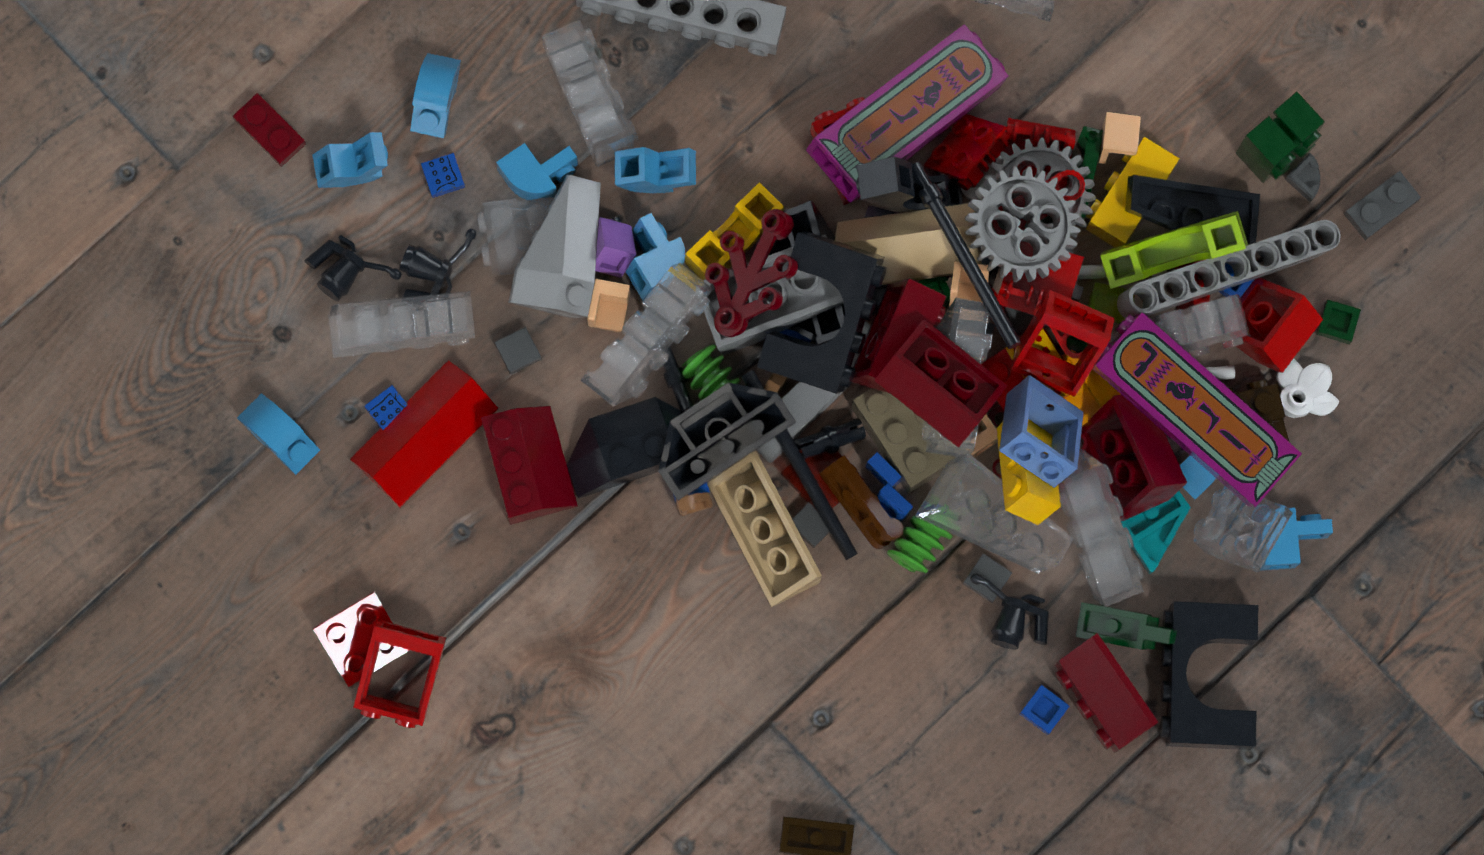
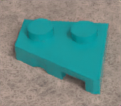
M1178 491L1168 501L1125 521L1117 522L1115 515L1112 517V520L1147 572L1151 574L1156 570L1191 507L1181 492Z

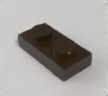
M783 816L779 853L790 855H851L854 825Z

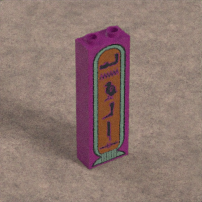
M964 24L814 137L806 151L851 203L860 196L856 187V180L858 178L857 165L894 156L903 160L909 159L996 92L1009 75L1005 72L1003 64L997 58L992 57L985 49L980 37L975 32L970 31Z
M1143 312L1135 317L1129 314L1115 329L1120 334L1111 344L1108 343L1094 365L1093 370L1249 508L1256 507L1302 453Z

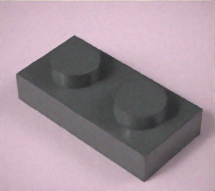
M1399 171L1346 210L1344 215L1366 241L1418 202L1421 196Z

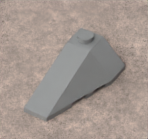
M573 175L565 177L547 210L548 214L540 229L534 233L529 249L515 268L508 303L568 318L588 317L595 283L600 182Z

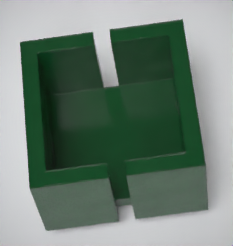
M1295 92L1273 112L1276 116L1275 119L1268 116L1251 130L1236 151V155L1262 183L1266 182L1271 176L1275 180L1279 179L1291 167L1290 164L1297 158L1296 155L1303 158L1316 146L1315 143L1322 136L1319 131L1325 121L1298 92Z

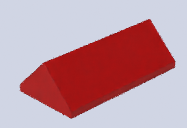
M449 360L406 402L408 405L384 430L380 428L350 458V461L399 508L483 425L481 417L492 415L498 410L495 403L475 380Z

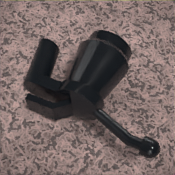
M474 229L467 230L465 243L449 260L445 259L444 261L421 246L415 247L409 244L399 270L405 272L408 277L433 281L435 284L431 292L407 288L402 301L433 307L446 279L448 288L442 302L447 303L453 288L450 278L452 265L470 247L472 239L475 240L476 231Z
M342 235L338 237L340 242L352 249V251L344 249L335 242L328 240L304 260L307 265L316 269L333 254L340 258L321 274V279L317 283L319 289L335 301H339L342 296L348 294L358 273L362 272L365 268L385 271L395 280H399L402 276V273L396 268L392 269L386 265L364 261L357 253L355 244Z
M971 575L970 580L973 584L985 585L1002 599L1001 605L1003 608L991 630L993 634L991 642L1007 649H1018L1020 642L1024 639L1025 614L1035 617L1033 641L1041 645H1047L1049 612L1023 601L1026 599L1037 604H1043L1045 599L1032 594L1022 597L1007 596L989 580L982 578V575Z

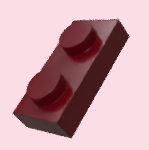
M258 93L232 116L234 121L280 167L285 165L306 145L305 140Z

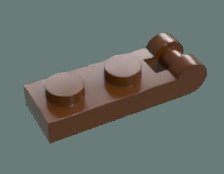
M845 455L819 473L874 548L882 549L903 534L901 522L889 517L881 506L878 497L870 491L860 477L857 468L849 462Z

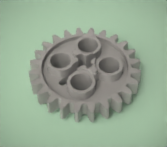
M1040 138L1037 147H1033L1030 140L1026 139L1025 149L1020 150L1014 143L1012 144L1014 152L1012 156L1003 151L1000 153L1004 160L1002 165L994 162L991 163L996 174L1003 170L1008 178L1009 171L1013 167H1017L1020 173L1026 166L1037 168L1035 177L1042 170L1044 171L1046 166H1050L1051 170L1044 181L1065 170H1075L1083 178L1091 172L1088 166L1078 168L1083 161L1080 155L1070 159L1072 154L1070 146H1067L1060 152L1057 140H1054L1050 148H1047L1044 138ZM995 174V175H985V177H984L985 179H988L989 177H991V178H993V179L997 182V180H996V174ZM1067 175L1066 177L1070 179L1065 195L1072 196L1078 192L1080 184L1076 177ZM1084 179L1085 190L1082 196L1075 200L1076 203L1069 208L1070 213L1080 215L1077 220L1071 223L1072 226L1077 224L1086 227L1087 224L1081 217L1082 214H1093V210L1086 205V202L1096 200L1094 194L1086 192V190L1095 186L1094 181L1091 179ZM1013 192L1011 199H1014L1021 194ZM999 222L998 225L1005 230L1004 224ZM1041 222L1045 228H1053V223L1045 224ZM1040 237L1044 244L1048 243L1047 239Z
M1013 167L1009 171V178L1001 170L996 174L997 182L991 177L984 181L986 189L979 187L974 192L980 200L972 199L968 203V206L976 212L965 216L966 221L974 223V226L966 230L965 234L976 236V240L969 247L970 249L980 247L982 250L977 260L981 261L988 258L990 260L987 268L988 271H991L996 266L1000 267V278L1002 279L1009 272H1012L1014 282H1018L1022 278L1023 273H1025L1028 282H1032L1036 278V271L1043 279L1049 275V268L1053 271L1060 269L1061 264L1059 260L1067 261L1071 257L1066 249H1073L1077 246V242L1071 239L1070 236L1080 232L1078 227L1071 225L1073 221L1080 217L1079 214L1069 212V208L1076 203L1075 200L1065 201L1063 199L1068 189L1063 188L1057 191L1055 189L1058 181L1056 177L1048 183L1045 182V171L1043 170L1036 177H1033L1031 167H1027L1022 176H1020L1018 168ZM1013 192L1019 193L1024 197V208L1018 207L1013 203L1011 199ZM997 205H1002L1004 211H1000ZM1040 214H1047L1052 218V229H1047L1041 224ZM1021 218L1025 219L1026 221V229L1021 230L1018 227L1020 225ZM992 220H998L1004 224L1005 235H998L993 231L991 226ZM1040 237L1047 239L1048 243L1044 244ZM1021 241L1031 244L1034 250L1032 257L1026 256L1021 252Z

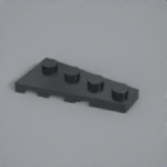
M1132 175L1128 176L1125 211L1171 231L1238 211L1247 243L1250 245L1256 243L1260 194Z

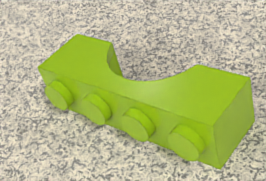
M1236 211L1105 250L1100 257L1110 289L1184 264L1214 259L1247 248L1248 243L1239 213Z

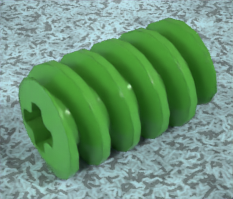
M715 344L699 350L682 364V367L686 366L682 372L683 377L687 379L694 377L690 384L693 390L703 388L698 395L700 401L728 382L735 384L740 382L739 378L728 381L727 376L732 371L731 366L723 369L718 367L724 359L723 355L714 358L710 356L716 348Z
M929 495L926 499L930 506L921 504L918 509L922 517L913 516L910 520L914 528L905 527L903 529V535L906 540L901 538L895 540L894 545L898 551L888 550L887 552L893 561L914 573L916 571L928 572V569L923 564L924 559L932 562L936 561L935 556L931 552L932 548L944 550L945 547L939 541V538L944 537L951 540L953 536L947 529L948 525L956 528L961 526L955 518L956 515L945 504Z

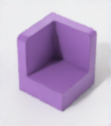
M600 217L598 220L595 271L622 278L636 256L632 227L625 223Z

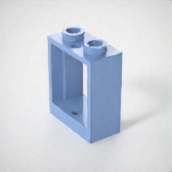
M1028 375L1006 395L999 451L1055 488L1078 468L1083 411L1031 375ZM1028 419L1053 435L1052 447L1027 431Z

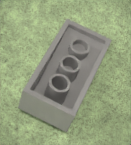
M793 247L769 255L762 271L772 267L775 259L780 255L791 257ZM788 262L783 265V272L787 270ZM732 269L729 270L727 282L733 298L738 286ZM797 270L796 274L791 278H782L752 292L746 303L757 300L762 289L771 287L781 292L783 296V302L777 310H767L750 318L748 326L742 334L735 337H725L717 332L714 325L715 314L720 308L714 284L706 279L694 284L716 346L723 356L766 339L768 333L774 331L782 332L844 303L840 292L832 283L821 277ZM773 294L769 296L767 301L768 304L772 302L774 297ZM732 315L729 317L727 323L731 321Z

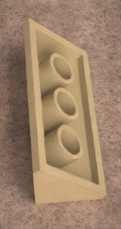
M968 204L947 206L948 213L977 264H982V260H977L981 253V248L970 249L969 247L976 240V236L965 234L966 230L974 226V223L965 220V216L976 211L971 209ZM930 209L837 223L835 241L885 257L882 266H885L887 269L882 285L908 278L921 280L953 275L954 262H960Z
M757 451L750 453L707 483L771 607L820 583L822 575Z

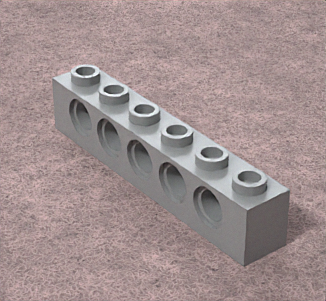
M576 0V7H581V11L590 15L600 16L601 13L613 15L617 21L627 24H633L635 21L648 24L650 29L659 32H667L668 29L681 32L682 36L692 40H701V37L715 40L714 43L721 47L734 48L736 45L748 48V52L757 56H768V53L776 55L786 16V6L761 0H656L653 6L647 8L639 5L638 0ZM677 4H683L689 8V12L678 16L671 11V8ZM710 12H716L723 19L717 24H711L704 17ZM749 20L756 25V28L751 32H744L737 25L741 21Z

